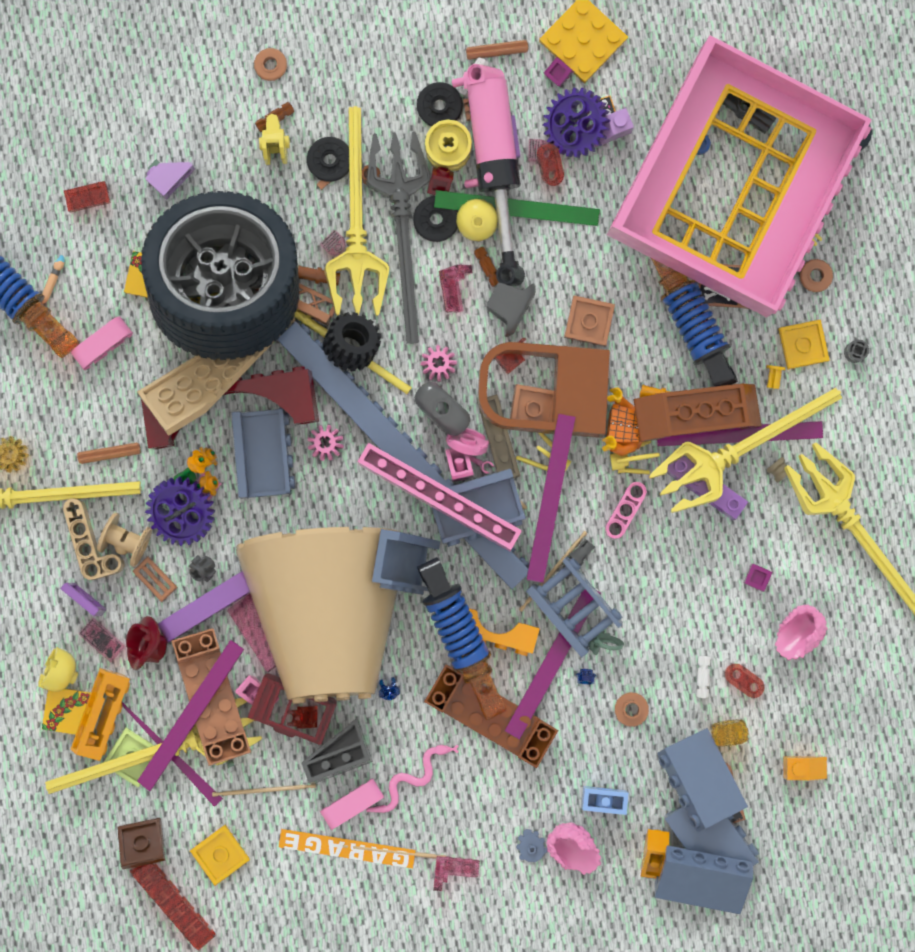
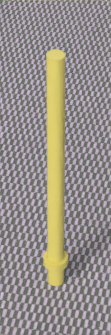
M298 309L296 310L294 316L296 319L322 337H325L328 331L326 328L311 319V316L305 315ZM371 361L368 366L370 370L405 394L410 392L412 387L374 361Z

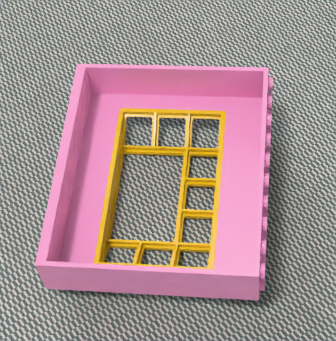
M709 35L680 88L607 235L767 318L783 308L786 302L784 296L787 291H791L795 284L794 275L796 272H800L804 266L805 261L802 259L806 253L811 251L815 243L812 239L815 234H819L824 225L822 219L825 214L828 215L833 207L831 201L834 196L840 193L843 187L841 181L851 171L852 165H850L853 157L856 158L862 148L859 144L862 139H866L871 130L869 124L872 119ZM729 93L750 103V107L737 129L716 119V115ZM756 108L779 119L766 143L744 133ZM784 123H788L807 133L794 158L772 147ZM711 125L761 150L721 232L671 208V204ZM767 154L789 165L779 187H775L757 177ZM752 184L774 194V198L764 217L742 206ZM666 214L688 224V229L681 243L659 232ZM737 214H741L760 225L749 247L727 236ZM694 229H698L717 240L710 257L688 247ZM723 243L745 254L738 272L716 261Z

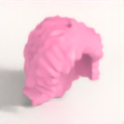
M800 605L794 608L785 617L782 624L779 625L778 638L775 642V646H777L776 651L780 653V656L789 661L792 658L795 660L799 657L804 658L805 654L812 652L813 648L818 647L824 639L826 630H828L823 614L810 605Z
M572 822L562 823L548 834L546 842L547 851L557 863L561 864L564 870H578L585 875L586 872L591 874L601 865L600 850L596 848L590 833L582 826Z

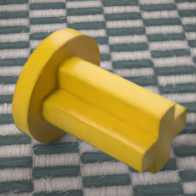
M766 365V368H769L767 388L779 389L782 370H785L786 367Z

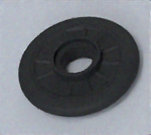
M444 82L429 84L420 92L417 98L418 114L430 126L448 119L456 121L463 109L462 97L458 90ZM443 100L446 106L442 110H437L434 108V102Z
M324 137L317 140L311 145L307 153L306 161L309 171L317 179L326 182L342 179L349 172V146L336 137ZM332 154L336 160L333 164H326L324 157Z
M431 196L418 204L414 211L413 223L421 237L428 241L441 242L449 239L458 228L456 223L458 210L434 207L435 196ZM437 213L442 216L443 220L440 224H433L430 218L433 214Z

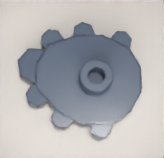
M526 829L523 831V836L520 835L518 837L521 843L517 844L516 848L520 850V860L537 862L548 852L543 844L545 839L538 837V831L532 833L530 829Z

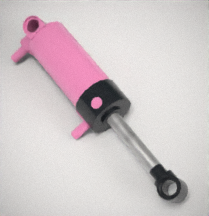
M473 64L464 73L463 77L452 80L454 88L464 86V89H467L477 164V178L465 180L464 186L467 189L478 186L479 192H494L503 262L500 263V267L496 272V278L499 283L518 286L524 281L525 272L519 266V261H515L507 190L518 188L521 186L518 160L516 159L507 80H505L501 69Z

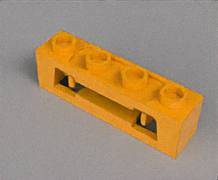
M99 668L70 749L76 755L98 761L105 755L109 735H112L115 729L114 721L122 710V699L130 687V678L117 672ZM104 693H105L106 696H110V697H107V699H106L104 708H103V710H102V713H101L99 722H98L97 727H96L97 734L95 735V733H93V731H94V728H95V726H96V723H97L98 717H99V715H100L102 706H103L104 701H105V698H103V695H104Z

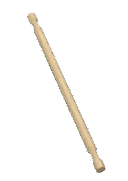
M586 531L581 534L580 538L574 542L544 578V583L541 582L539 585L542 586L562 565L563 559L569 556L581 542L582 538L587 535ZM530 596L528 597L524 605H522L519 608L521 612L525 609L526 605L531 602L532 598Z
M316 784L224 791L220 793L212 792V796L316 788Z
M353 846V849L413 855L425 858H440L442 860H446V855L439 856L435 854L415 852L414 854L407 852Z

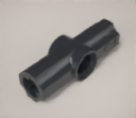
M731 93L726 96L723 105L732 110L742 120L747 111L742 110L740 105L745 104L750 107V103ZM756 108L748 123L766 134L776 120V117Z

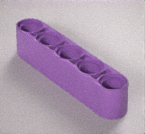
M243 571L159 622L158 627L167 642L170 643L179 635L181 636L193 629L195 625L201 624L212 617L213 614L230 606L232 602H236L249 594L248 592L250 591Z

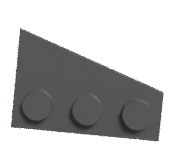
M357 719L352 721L350 725L337 733L334 738L302 762L309 784H316L373 762L359 721Z

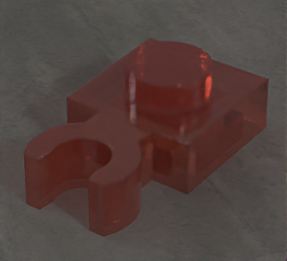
M522 338L519 343H524L527 339ZM508 353L495 358L507 374L511 373L525 361L520 354Z
M297 706V710L287 711V714H292L293 716L292 721L287 722L288 726L300 729L317 728V706Z

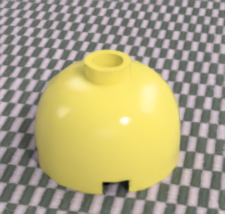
M484 199L468 200L457 212L456 223L458 230L465 238L471 241L487 240L498 227L496 209Z
M56 647L45 663L47 666L44 670V675L41 674L38 681V687L49 691L64 690L69 683L74 684L78 676V672L75 671L76 662L74 657L67 651Z

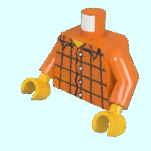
M616 387L610 389L613 395L607 396V400L609 402L615 401V404L612 405L609 412L606 438L602 439L605 442V446L602 447V450L604 452L610 450L615 454L625 456L638 450L642 442L639 439L635 407L623 397L622 390Z

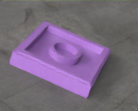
M64 583L60 588L91 615L102 616L106 612V608L76 583Z

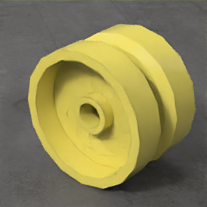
M448 119L439 121L430 128L426 134L425 150L431 165L436 168L446 167L452 172L458 171L466 165L471 156L472 141L470 133L464 125L458 121Z

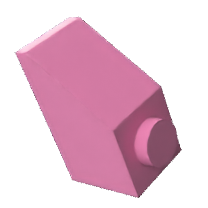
M452 448L445 450L453 482L474 477L469 455L460 453Z

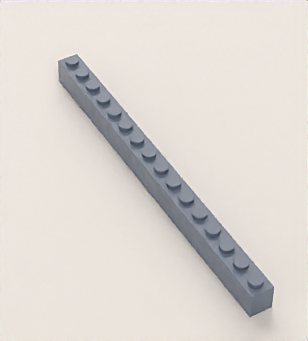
M295 322L277 339L301 366H305V369L312 371L313 379L380 450L447 488L455 485L449 478L445 481L441 477L442 471L435 463L430 465L425 460L428 457L420 447L415 449L410 444L413 442L410 436L405 431L401 434L396 429L398 424L391 416L386 418L381 413L384 409L377 401L372 403L367 398L369 393L361 385L357 387L352 382L355 378L347 370L343 372L339 367L334 366L335 362H330L327 359L328 355H325L323 351L325 347H323V344L318 339L314 341L309 336L311 331L303 323L299 325ZM483 536L470 541L468 537L464 538L511 590L527 576L529 563L523 557L518 558L513 553L516 550L514 547L509 552Z

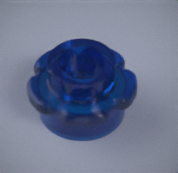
M580 669V672L576 673L577 683L585 685L595 683L597 675L593 673L592 669Z

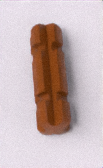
M286 102L281 105L282 108L278 107L265 115L264 119L260 118L255 122L257 129L260 132L266 130V118L270 114L277 115L279 121L283 120L284 116L293 114L294 108L292 105Z
M480 247L474 251L477 260H480L479 264L485 275L489 277L491 286L495 287L499 283L496 278L497 270L490 257H487L485 248Z

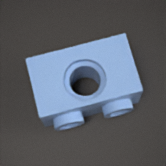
M583 786L581 808L584 811L627 815L629 793L626 790Z

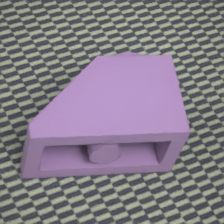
M626 108L605 116V118L611 120L605 123V126L610 128V130L604 131L603 134L607 138H600L599 141L603 145L632 133L634 126ZM593 124L587 127L588 131L592 129Z
M190 162L159 163L157 166L149 169L145 179L167 200L190 176L195 168Z

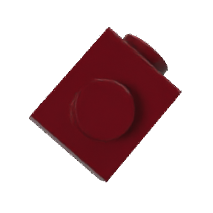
M433 167L427 193L436 195V190L449 192L454 172L446 167Z

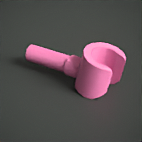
M469 455L470 461L479 466L480 470L485 474H489V472L484 470L486 463L494 467L490 461L483 462Z

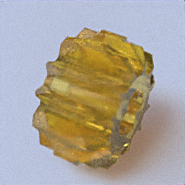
M9 436L8 441L5 438H1L0 470L5 468L8 473H11L12 469L19 471L20 467L18 464L26 465L22 458H29V454L23 453L28 447L26 445L21 446L22 440L17 439L15 441L13 436ZM8 450L14 452L11 454V459L6 457L9 454Z
M730 719L712 725V738L717 746H732L748 741L749 733L744 720Z

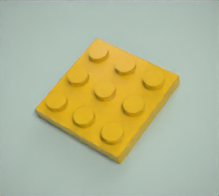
M576 0L544 33L539 42L555 57H558L574 71L573 73L585 84L628 39V36L589 0Z

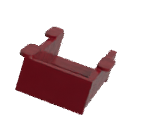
M270 673L265 674L247 718L273 727L275 732L288 737L298 736L321 745L337 705L336 699L328 697L326 702H316L326 706L316 735L313 737L283 725L292 700H289L280 724L269 720L281 689L284 690L280 677Z

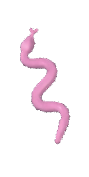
M438 745L427 749L423 755L424 776L417 778L407 773L394 775L389 781L390 804L367 808L366 811L386 813L395 809L399 802L397 784L404 781L416 787L425 786L431 781L433 776L431 756L435 753L444 755L450 751L458 753V745L454 748Z

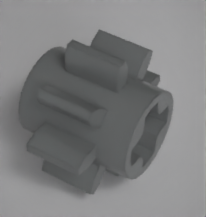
M197 555L189 565L191 577L199 582L203 579L208 582L216 573L214 569L215 562L208 556L201 558Z

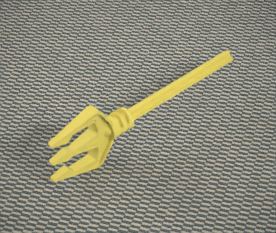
M353 106L348 108L350 229L346 231V236L350 239L346 243L350 246L346 248L344 253L330 260L326 264L324 272L337 316L340 314L343 298L336 293V272L342 270L349 272L354 292L352 304L355 313H358V315L363 301L360 292L364 271L368 270L377 273L378 295L372 300L375 316H378L389 274V266L386 262L367 251V247L363 246L367 243V240L363 238L367 236V231L363 230L361 108Z
M834 388L733 446L726 444L724 449L720 448L717 452L711 453L694 443L685 442L650 474L649 478L652 479L665 475L668 465L683 456H687L695 466L679 481H672L660 495L674 493L681 486L703 480L706 482L709 492L693 501L683 498L671 509V513L715 502L723 493V471L725 467L729 468L731 464L738 463L740 456L842 399L841 392Z
M813 443L812 447L818 460L827 461L839 477V481L836 485L832 484L817 471L815 464L811 460L800 454L798 457L806 473L810 474L820 495V500L814 502L800 484L801 475L789 465L785 466L784 469L802 510L807 515L829 513L833 516L838 515L837 522L842 521L841 527L843 530L848 529L851 531L915 615V594L860 524L859 519L861 516L859 514L854 515L855 508H849L851 503L848 499L851 497L855 481L854 473L818 443Z
M138 481L14 491L12 487L4 491L3 488H0V507L5 509L8 506L9 509H13L16 504L134 495L141 494L142 487L141 482Z
M243 698L235 699L237 708L247 703V701ZM240 718L243 728L255 721L250 718ZM196 724L176 752V756L180 755V750H184L187 753V748L189 747L193 751L198 750L205 756ZM262 737L247 738L249 747L261 741ZM162 743L46 781L48 794L150 761ZM224 761V762H221V763H217V764H215V765H222L223 763H225V762H227V761Z

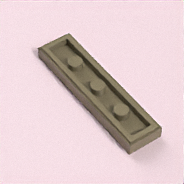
M498 395L487 397L492 410L499 416L504 417ZM480 410L497 473L511 469L513 478L520 477L508 430L490 423Z

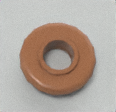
M266 48L256 55L254 69L260 78L267 81H275L285 73L287 60L281 51L274 48ZM275 60L277 65L274 69L268 70L265 68L264 64L266 61Z
M812 259L806 262L799 273L800 282L808 291L822 292L831 285L833 271L825 261ZM818 270L821 272L822 278L819 282L811 279V271Z
M629 692L623 694L617 700L615 714L622 724L635 727L646 720L649 714V706L642 695ZM630 703L638 706V712L634 716H629L625 711L626 706Z

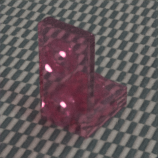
M454 265L439 271L445 311L447 313L463 311L458 281L464 280L466 275L473 273L471 265Z
M437 856L433 891H442L443 883H447L448 875L478 877L480 861Z

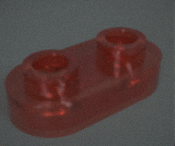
M542 144L537 150V160L542 180L547 185L557 186L564 179L559 150L553 144ZM546 150H548L550 153L547 158L544 157V152ZM553 171L554 177L550 179L549 173Z
M733 663L725 669L724 675L727 682L746 696L757 698L763 694L765 689L764 682L744 666ZM735 670H738L740 676L735 679L733 677V672ZM752 683L757 684L756 691L750 689Z

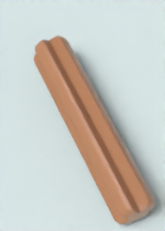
M527 40L467 47L466 55L467 59L471 60L479 57L486 58L528 52Z
M136 442L77 453V459L80 464L132 456L140 454L141 447Z

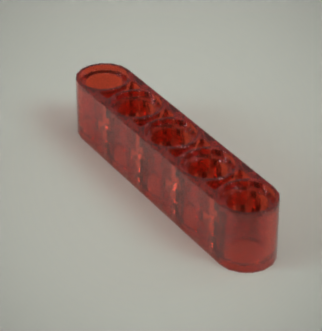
M156 863L130 869V873L194 948L201 950L216 936L215 931L208 928L209 924L199 913H195V908L185 896L182 897L179 894L180 891L172 881H168L165 878L166 874Z

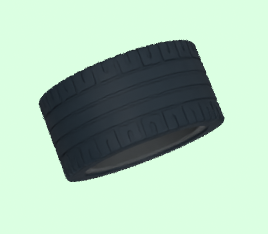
M211 191L206 194L193 195L186 200L179 201L178 204L175 203L170 209L163 212V215H160L157 222H154L151 226V230H149L147 238H145L144 247H142L141 269L153 318L168 340L172 343L174 342L177 347L182 348L187 353L191 352L192 355H199L201 358L233 360L264 350V347H269L273 341L275 342L279 339V336L286 331L285 329L289 327L291 320L295 316L299 302L297 250L286 222H283V218L277 215L274 209H270L267 204L261 203L260 200L253 199L249 195L244 196L242 193L235 194L227 191V193L223 191L214 193ZM223 246L218 253L212 249L213 247ZM246 252L253 256L258 263L252 264L251 261L246 259ZM206 260H211L209 263H204ZM189 264L193 272L182 276L186 265ZM242 270L248 271L247 273H239ZM260 288V290L254 295L252 290ZM212 293H219V294L216 295V296H211V295H210V294H212ZM201 297L200 304L191 301L190 298Z

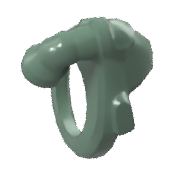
M603 631L589 642V648L594 655L598 654L599 647L607 650H620L624 646V642L621 639L611 636L610 633L603 634ZM605 642L613 643V644H616L617 646H609V645H605V644H603V643H605Z

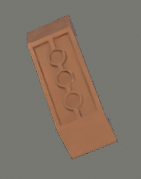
M214 628L172 640L189 702L221 655ZM227 676L196 722L208 766L251 753Z

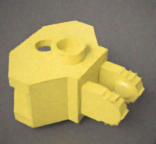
M270 114L266 118V130H262V137L259 138V148L263 151L266 165L271 164V154L280 153L283 164H287V149L290 148L289 135L286 136L284 129H281L277 115Z

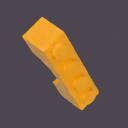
M469 608L473 615L472 618L475 619V626L479 628V633L482 635L485 644L486 641L495 643L494 647L507 650V647L516 649L515 653L527 656L528 653L533 654L540 628L518 622L512 630L506 633H492L481 625L477 610Z

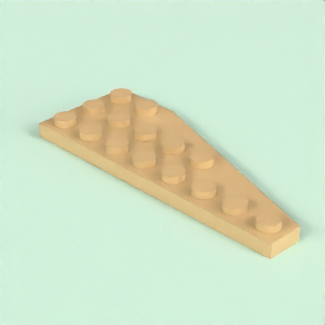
M264 347V350L257 351L253 355H246L244 358L238 357L233 360H211L210 358H201L199 355L195 356L137 392L169 436L205 414L269 347Z

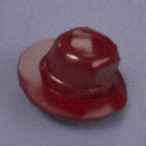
M149 616L144 617L139 623L133 624L126 635L128 661L133 670L136 671L145 662L159 663L166 654L168 642L160 634L155 619Z

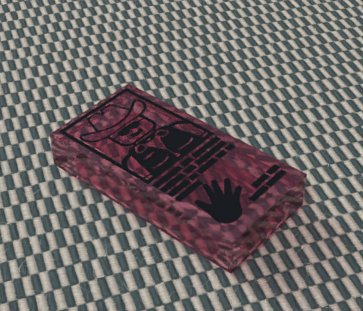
M92 618L79 633L83 639L109 662H112L126 647L95 618Z

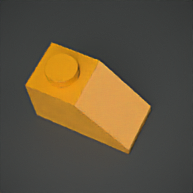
M783 756V778L786 780L827 779V757Z
M647 830L641 877L656 879L657 876H660L665 861L666 847L669 846V832Z

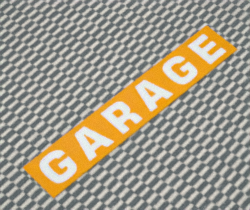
M281 829L279 848L412 869L414 855L353 849V846L414 854L416 851Z

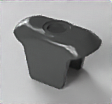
M498 283L487 302V310L506 324L505 337L515 333L523 315L536 293L534 283L524 290Z
M430 381L419 387L414 397L415 402L423 414L441 431L457 436L466 430L471 421L470 414L442 387ZM439 402H446L448 404L449 410L446 414H439L437 412L436 406Z

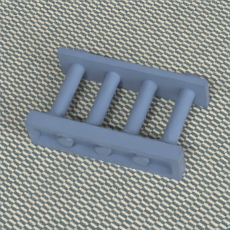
M566 556L563 559V563L566 566L542 586H537L535 583L532 584L526 592L582 658L589 652V642L612 623L618 628L622 626L623 622L621 619L623 617L616 608L612 609L581 573L579 563L574 558L570 559ZM570 573H573L580 583L556 603L554 601L551 603L546 597L548 595L547 592ZM586 589L594 600L573 617L565 620L560 614L562 612L561 609ZM600 606L608 616L584 636H579L574 630L576 628L575 625Z

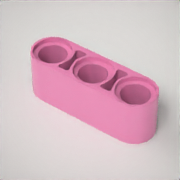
M118 316L71 351V354L81 368L87 370L93 362L96 364L104 358L109 350L113 351L125 342L124 339L126 337L130 338L133 332L124 320Z
M634 482L626 488L605 525V533L609 538L618 539L627 530L647 493L646 487L642 483ZM633 486L641 489L642 494L639 498L631 495L630 490ZM622 505L630 507L631 513L629 516L621 515L620 507ZM612 523L620 526V533L618 535L610 533L609 527Z
M372 778L364 785L362 784L349 792L348 795H344L330 806L322 809L320 813L330 830H333L384 798V795Z

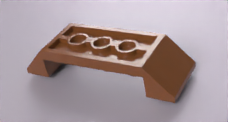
M742 383L665 392L633 399L640 442L735 428L762 427L755 384Z
M447 664L424 701L438 711L444 712L517 755L518 758L535 768L540 764L559 731L533 715L531 720L527 716L519 718V720L528 724L520 739L505 732L518 705Z

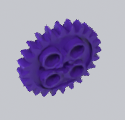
M573 87L571 93L570 90L565 89V96L558 93V101L551 99L554 106L546 107L550 113L549 115H543L544 118L548 119V122L542 124V126L548 128L544 135L551 136L547 142L554 143L552 149H559V154L564 155L566 153L568 157H572L574 154V157L580 158L581 153L584 156H588V149L596 152L594 145L602 146L599 141L600 138H607L603 132L610 130V128L605 126V123L611 121L605 118L609 111L603 109L606 103L599 102L601 97L598 95L594 96L593 91L589 90L587 92V89L581 88L579 91ZM582 103L583 108L577 113V106ZM565 115V123L560 125V118ZM592 120L593 127L588 131L587 124ZM575 133L576 139L571 143L570 137Z
M181 476L175 481L170 477L167 482L163 480L160 486L154 487V492L148 495L151 500H148L146 505L150 506V508L145 513L151 514L147 521L154 523L151 529H158L156 536L164 535V542L171 538V545L177 540L180 546L185 541L188 545H191L193 540L198 542L201 537L204 538L207 535V531L212 528L209 523H212L215 518L210 515H213L216 511L211 509L210 506L214 501H207L210 493L203 494L204 486L198 489L197 481L191 485L189 478L182 482ZM180 494H184L187 501L182 500ZM192 502L196 503V505L189 507L184 513L180 512L172 519L165 520L166 517L173 515L177 510L180 511ZM162 503L168 505L170 511L165 510ZM191 512H195L199 518H193ZM174 522H178L181 529L176 528Z

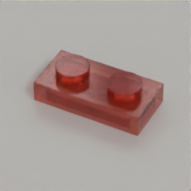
M105 181L64 190L67 208L70 213L111 203Z

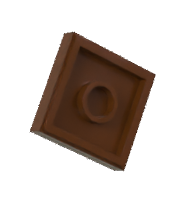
M160 818L117 826L120 863L123 870L166 861Z

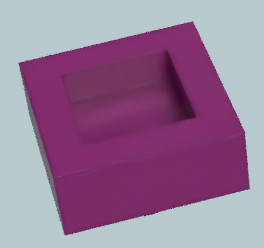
M556 57L544 74L561 88L574 71Z
M752 563L743 583L764 592L773 572Z

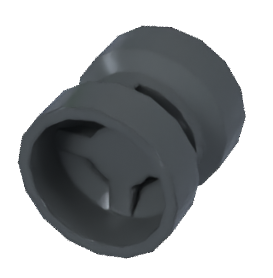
M859 339L852 341L844 349V356L851 363H858L869 354L868 344Z

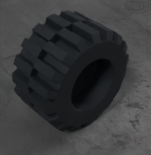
M347 312L343 316L341 314L338 315L331 322L324 337V353L329 355L327 359L330 362H335L334 366H341L342 370L345 371L347 368L352 372L356 371L357 368L360 371L365 366L368 367L381 344V334L377 333L379 330L377 325L373 326L374 322L371 319L367 320L363 314L358 316V313L353 312L350 315ZM344 338H352L356 340L360 344V346L350 345L345 341Z

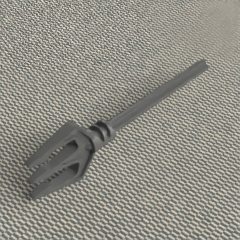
M413 131L410 150L416 153L419 175L411 178L405 175L399 155L401 146L394 132L390 151L393 154L390 179L378 177L376 172V154L381 150L377 134L374 133L372 136L366 184L369 188L389 198L391 203H394L390 209L395 211L391 214V218L396 221L406 344L419 343L408 225L412 212L407 210L411 207L407 201L410 200L411 195L429 182L430 173L416 132Z

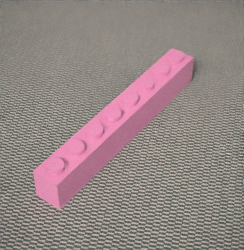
M370 443L367 444L357 461L359 466L509 552L522 532L517 527Z

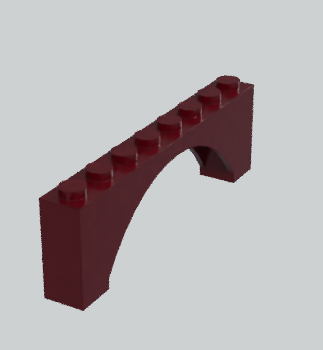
M305 366L294 367L292 372L284 373V370L272 371V375L269 376L254 374L251 375V379L246 380L240 377L222 395L234 393L260 395L283 408L293 418L296 425L319 422L312 371L305 369ZM141 399L148 449L156 450L174 447V440L180 429L168 436Z

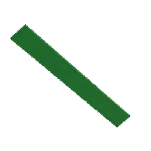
M436 190L434 204L436 208L459 210L468 200L484 199L496 209L495 197ZM508 199L510 216L598 226L600 209Z

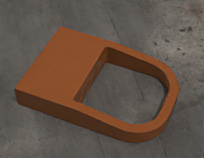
M519 342L499 344L485 355L480 365L478 380L479 408L490 423L502 429L554 434L558 414L575 417L572 436L602 438L606 434L610 350ZM510 353L555 359L552 422L509 419L499 416L492 410L487 400L489 365L496 357Z

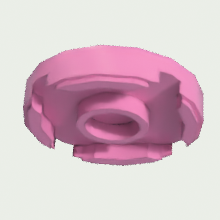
M466 428L465 431L457 436L447 434L446 438L447 444L452 449L466 455H483L487 452L489 441H485V436L482 433Z

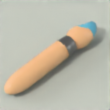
M60 255L53 265L54 268L42 292V304H45L50 298L60 270L64 267L65 259L63 255Z

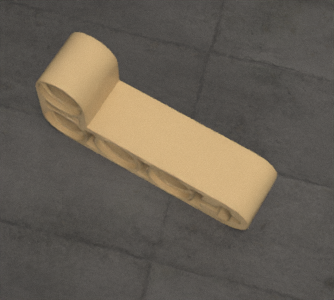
M78 499L67 500L64 503L63 511L83 577L88 580H98L120 573L125 566L121 556L114 554L100 556L85 503ZM74 505L79 506V509L76 510V513L71 512V509L74 508ZM83 523L86 530L84 534L79 535L76 528L79 524ZM89 544L91 546V553L85 556L82 548L84 545ZM113 558L118 561V567L115 570H111L109 567V561ZM92 564L97 567V573L94 576L88 573V569Z

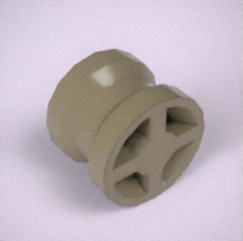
M783 457L779 458L766 469L768 473L774 476L776 483L787 476L784 469L787 466Z

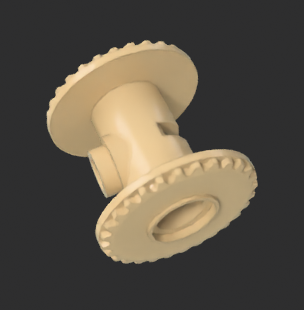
M114 513L107 521L100 535L97 550L102 553L111 544L118 554L125 555L129 552L132 554L130 566L135 567L146 551L152 529L147 527L141 536L128 532L127 529L117 526L120 514Z

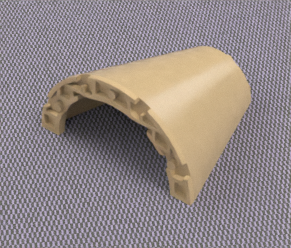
M349 527L296 530L295 534H282V532L254 537L236 546V554L287 699L292 700L293 704L306 703L305 699L313 698L314 702H326L328 697H336L337 701L349 700L350 696L357 695L358 699H369L371 694H375L397 590L380 588V583L372 582L381 529L397 530L362 527L361 530H349Z

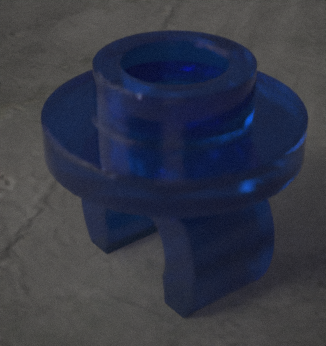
M391 677L392 683L389 686L384 685L383 679L380 680L381 689L379 690V696L381 698L394 700L400 694V688L397 686L394 677Z

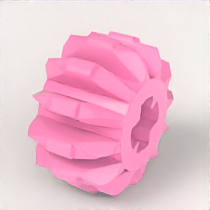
M436 345L437 352H434L429 347L430 356L425 353L422 355L424 359L428 360L421 362V366L427 367L423 370V373L428 374L431 371L429 379L432 380L437 375L438 382H441L442 374L446 379H449L447 371L455 373V369L450 366L457 365L456 360H450L455 354L452 352L446 355L448 347H445L443 352H440V345ZM442 359L444 366L435 368L433 361Z
M320 425L319 434L315 430L311 431L316 437H308V441L314 443L308 446V449H316L312 454L313 457H317L321 453L320 460L324 461L325 454H327L328 459L331 461L333 460L332 452L336 456L340 455L336 447L344 448V445L337 443L343 440V436L335 437L339 432L338 429L330 433L331 425H327L326 431ZM323 438H325V440H327V438H330V447L327 448L326 446H324V448H322L321 440Z

